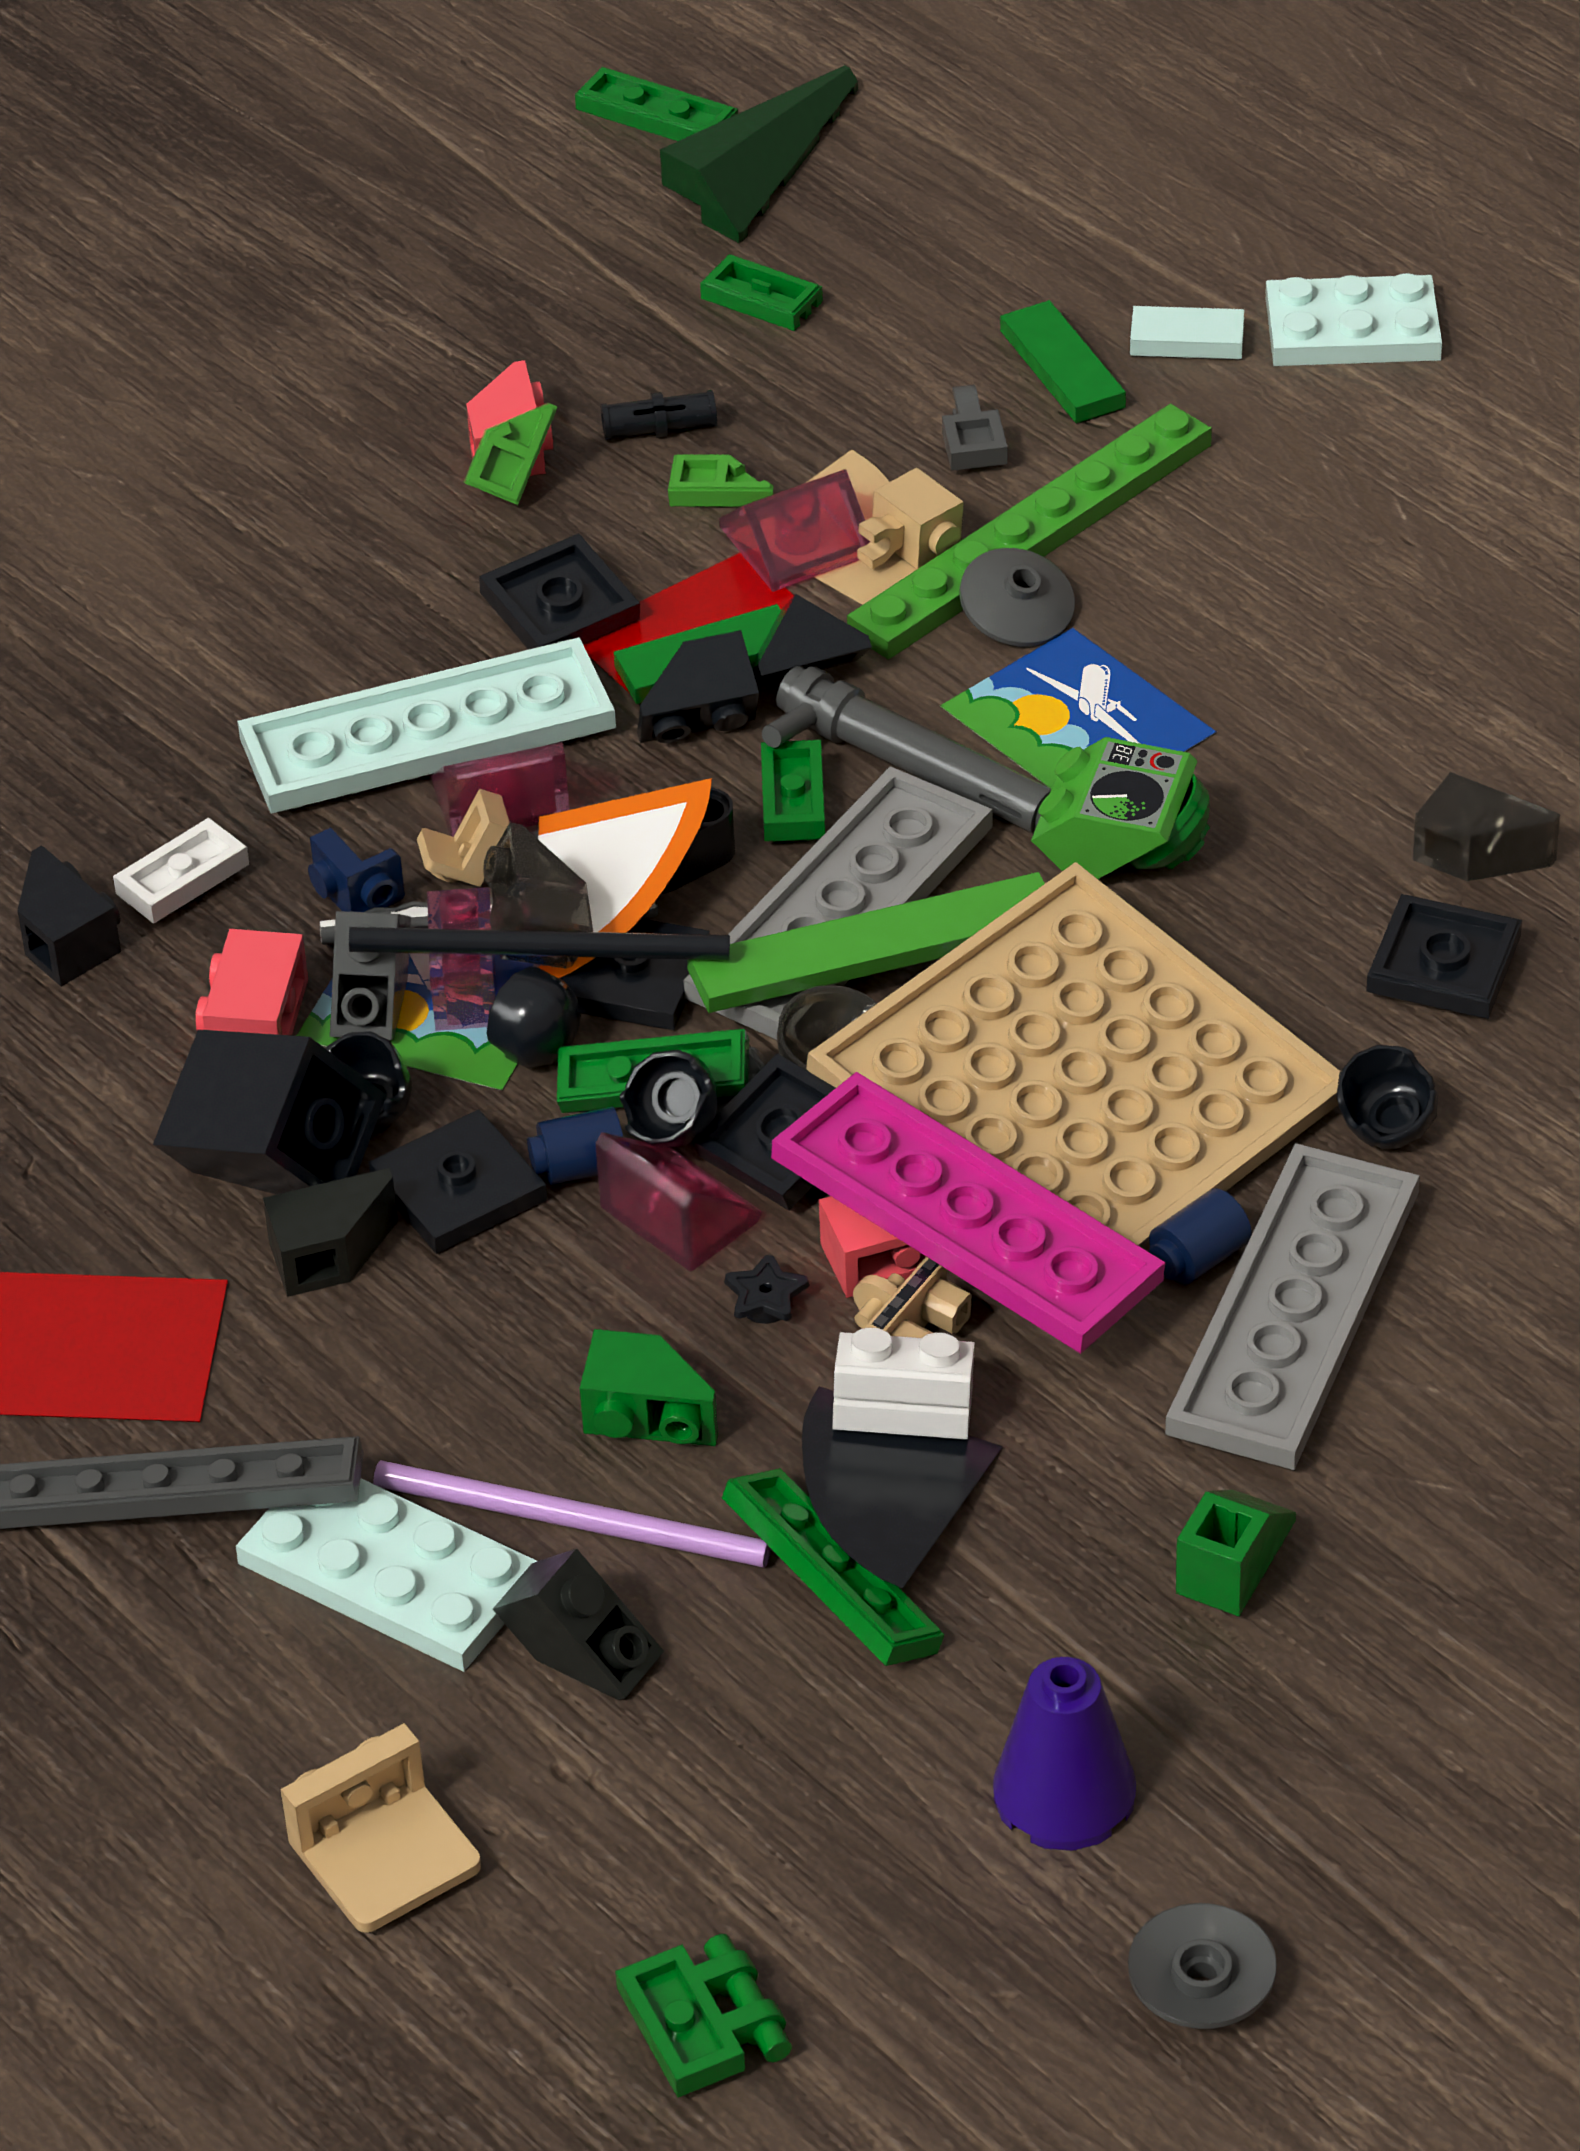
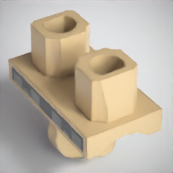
M925 1257L906 1280L896 1273L891 1274L888 1279L877 1275H867L861 1279L853 1291L854 1302L860 1310L854 1317L856 1324L862 1329H882L889 1333L890 1336L922 1338L933 1333L924 1328L929 1322L951 1334H956L968 1321L971 1313L972 1295L948 1281L947 1269L928 1257Z

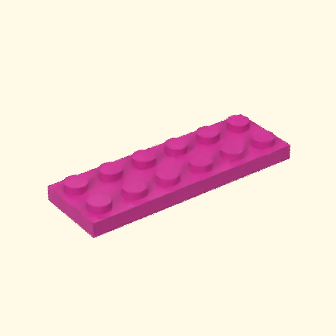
M858 1072L851 1075L772 1140L771 1159L1080 1354L1163 1281L1164 1261Z

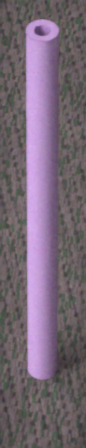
M382 1460L378 1462L374 1473V1485L397 1492L762 1568L767 1566L771 1548L762 1539Z

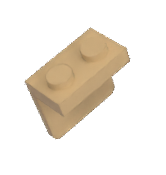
M405 1723L381 1736L365 1740L351 1752L319 1769L303 1773L293 1783L280 1789L289 1844L354 1927L361 1932L368 1933L379 1929L470 1879L481 1869L479 1852L425 1787L419 1740Z

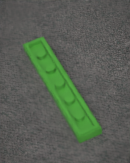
M1036 872L730 944L729 960L688 959L687 969L708 1013L940 959L1036 891L1045 882L1040 873Z

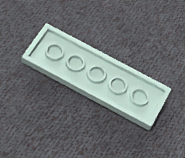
M580 637L238 721L241 743L271 814L616 728L615 709Z

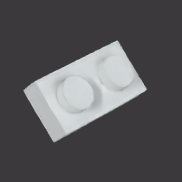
M207 818L115 874L113 880L116 895L154 924L248 866L247 846L213 820Z

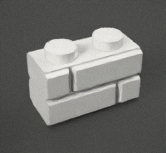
M863 1328L855 1333L840 1332L834 1371L833 1429L968 1439L972 1405L975 1342L958 1341L955 1337L946 1333H931L922 1338L890 1336L889 1333L878 1328Z

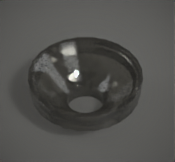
M817 986L802 991L784 1006L779 1017L777 1027L779 1055L806 1070L808 1053L875 1006L877 1002L860 991L843 986Z

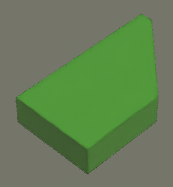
M546 403L485 429L464 483L518 505L557 406Z
M708 454L674 455L668 487L669 506L774 507V486L768 481L763 480L759 482L746 473L745 465L733 456Z

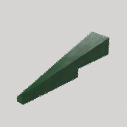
M844 65L660 149L662 185L700 205L702 224L737 243H741L748 236V225L756 215L763 216L769 208V198L779 185L786 186L817 145L820 130L826 122L833 123L839 116L840 104L848 93L855 94L858 91L857 78L850 67Z

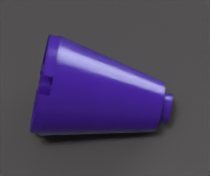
M1056 1657L1039 1664L1029 1677L994 1774V1802L1001 1820L1011 1830L1012 1824L1020 1830L1030 1834V1843L1044 1849L1073 1851L1098 1845L1111 1837L1112 1828L1125 1816L1127 1821L1133 1812L1136 1794L1135 1773L1096 1670L1088 1663L1077 1658Z

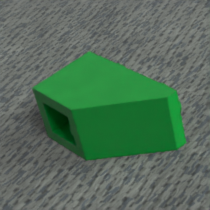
M594 1329L579 1388L584 1434L605 1435L612 1438L625 1437L667 1441L676 1444L716 1446L718 1426L715 1390L661 1335Z
M1236 1490L1206 1491L1177 1538L1176 1594L1239 1617L1294 1525L1296 1512Z

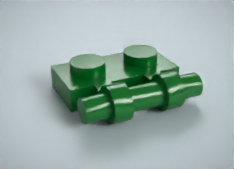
M727 1934L716 1935L706 1942L704 1952L709 1960L697 1965L693 1964L686 1949L681 1944L615 1971L617 1990L677 2098L745 2071V2057L740 2046L748 2042L751 2045H758L768 2062L780 2061L788 2056L792 2050V2045L783 2031L786 2026L785 2017L774 2000L764 1998L755 1982L758 1977V1971L748 1953L743 1950H737ZM721 1994L725 1997H731L737 2009L722 2014L712 1996Z

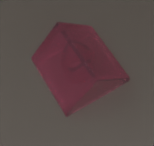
M846 469L743 505L719 518V525L722 531L772 592L858 561L857 549L870 542L858 533L859 524L865 521Z
M562 742L443 766L431 775L449 834L453 837L479 788L502 796L513 830L539 825L540 816L569 810L566 761Z
M601 1132L595 1143L601 1208L690 1272L754 1226L763 1213L673 1148H658L646 1142Z

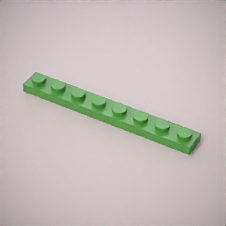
M1170 403L848 614L847 624L869 636L872 650L888 660L963 611L959 597L960 582L968 565L979 555L1000 548H1018L1034 552L1043 557L1209 448L1212 440V428Z

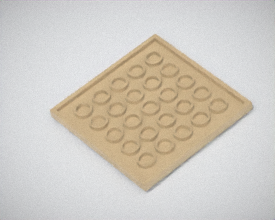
M1077 862L1070 865L810 1051L806 1068L810 1073L836 1088L855 1072L860 1073L1146 1251H1149L1150 1248L1149 1235L1152 1229L1210 1189L1218 1188L1227 1191L1339 1105L1336 1094L1340 1070Z

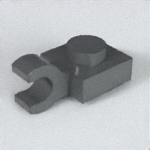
M975 384L952 387L956 409H953V415L942 416V434L951 471L1007 464L1008 447L998 409L981 411Z

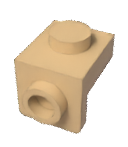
M479 788L454 837L422 828L417 837V842L424 867L443 881L452 883L462 881L480 887L496 857H502L506 853L512 839L513 827L509 822L502 796Z

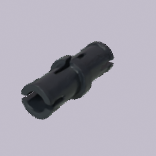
M713 390L671 397H663L662 392L650 393V399L608 405L605 403L600 406L605 440L655 433L656 438L667 437L668 431L717 426V411Z

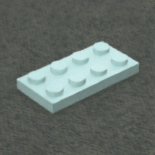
M360 1479L358 1501L269 1508L236 1545L238 1564L465 1672L504 1625V1622L492 1609L532 1563L537 1562L533 1558L364 1479Z

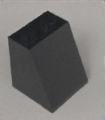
M198 1030L153 1145L192 1173L277 1195L356 1176L387 1094L311 1037Z

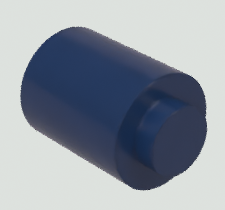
M613 1106L537 1122V1136L527 1138L532 1169L537 1175L545 1174L550 1185L627 1169L623 1133L618 1115Z
M1212 1188L1151 1230L1149 1235V1253L1165 1262L1164 1278L1187 1285L1248 1244L1252 1236L1251 1225L1245 1211L1234 1197L1222 1189Z

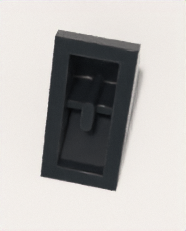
M795 594L781 609L751 666L757 687L782 681L785 675L796 666L804 668L817 667L824 670L858 661L872 646L868 635Z

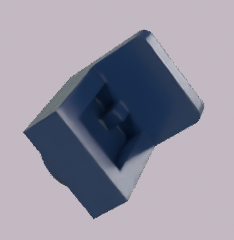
M332 828L310 837L313 864L308 866V873L312 885L322 898L329 897L341 911L365 912L374 907L386 908L404 898L405 891L401 857L394 849H387L361 861Z

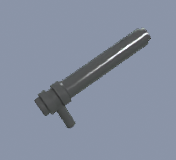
M796 666L783 678L777 692L776 702L779 709L785 711V714L765 726L762 730V738L769 747H779L810 728L818 735L834 743L845 741L924 781L992 809L993 815L1034 834L1041 816L1038 813L1039 807L1050 794L1051 788L865 698V693L862 689L846 681L834 683V679L829 673L817 667L804 668Z

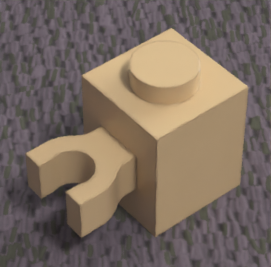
M917 467L874 490L873 515L871 518L861 522L858 533L870 542L857 549V558L871 569H874L885 563L895 552L916 569L920 568L961 541L964 502Z

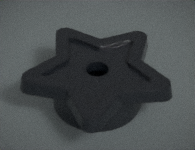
M765 1255L753 1270L728 1272L724 1279L725 1285L738 1295L734 1316L738 1319L747 1317L753 1322L762 1324L790 1320L792 1318L793 1297L810 1286L807 1276L783 1272L773 1255ZM761 1290H771L767 1293L761 1292Z

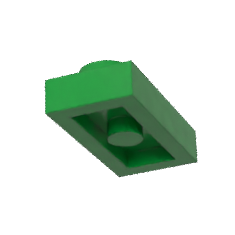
M821 740L787 741L776 748L769 747L765 742H761L764 840L799 841L820 839L825 834Z

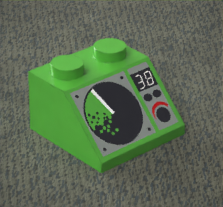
M1104 737L1085 749L1075 747L1067 752L1055 767L1054 773L1057 776L1050 794L1039 807L1038 813L1041 816L1031 841L1061 871L1077 862L1090 874L1099 879L1168 842L1198 761L1188 752Z

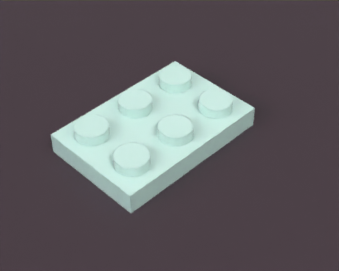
M1405 273L1397 276L1379 277L1348 275L1341 278L1304 279L1292 277L1285 280H1266L1265 298L1273 366L1441 361L1442 339L1432 275Z

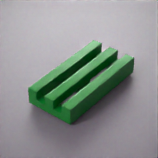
M731 254L700 283L701 299L795 331L800 326V318L807 319L812 314L811 306L818 307L823 302L822 286Z

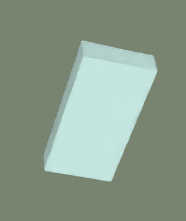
M1133 306L1130 355L1242 359L1244 309Z

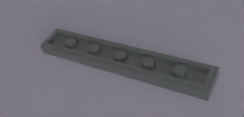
M356 1436L0 1464V1529L358 1501L364 1452L360 1437Z

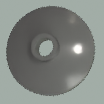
M1000 548L985 552L968 565L960 582V602L968 619L983 634L1003 644L1017 647H1033L1046 644L1066 630L1074 613V592L1065 574L1045 557L1028 550Z
M1191 1903L1167 1909L1151 1918L1142 1926L1134 1937L1129 1950L1128 1974L1137 1997L1157 2016L1173 2024L1188 2028L1212 2029L1237 2023L1253 2014L1264 2004L1275 1983L1276 1956L1267 1934L1248 1916L1222 1905ZM1204 1977L1210 1980L1198 1981L1194 1980V1978Z

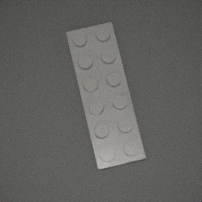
M890 766L728 934L730 935V944L927 898L993 827L992 809ZM689 974L683 980L684 997L691 1002L705 1007ZM849 980L716 1011V1013L789 1045Z
M1295 1143L1166 1415L1165 1435L1295 1470L1419 1194L1420 1175Z

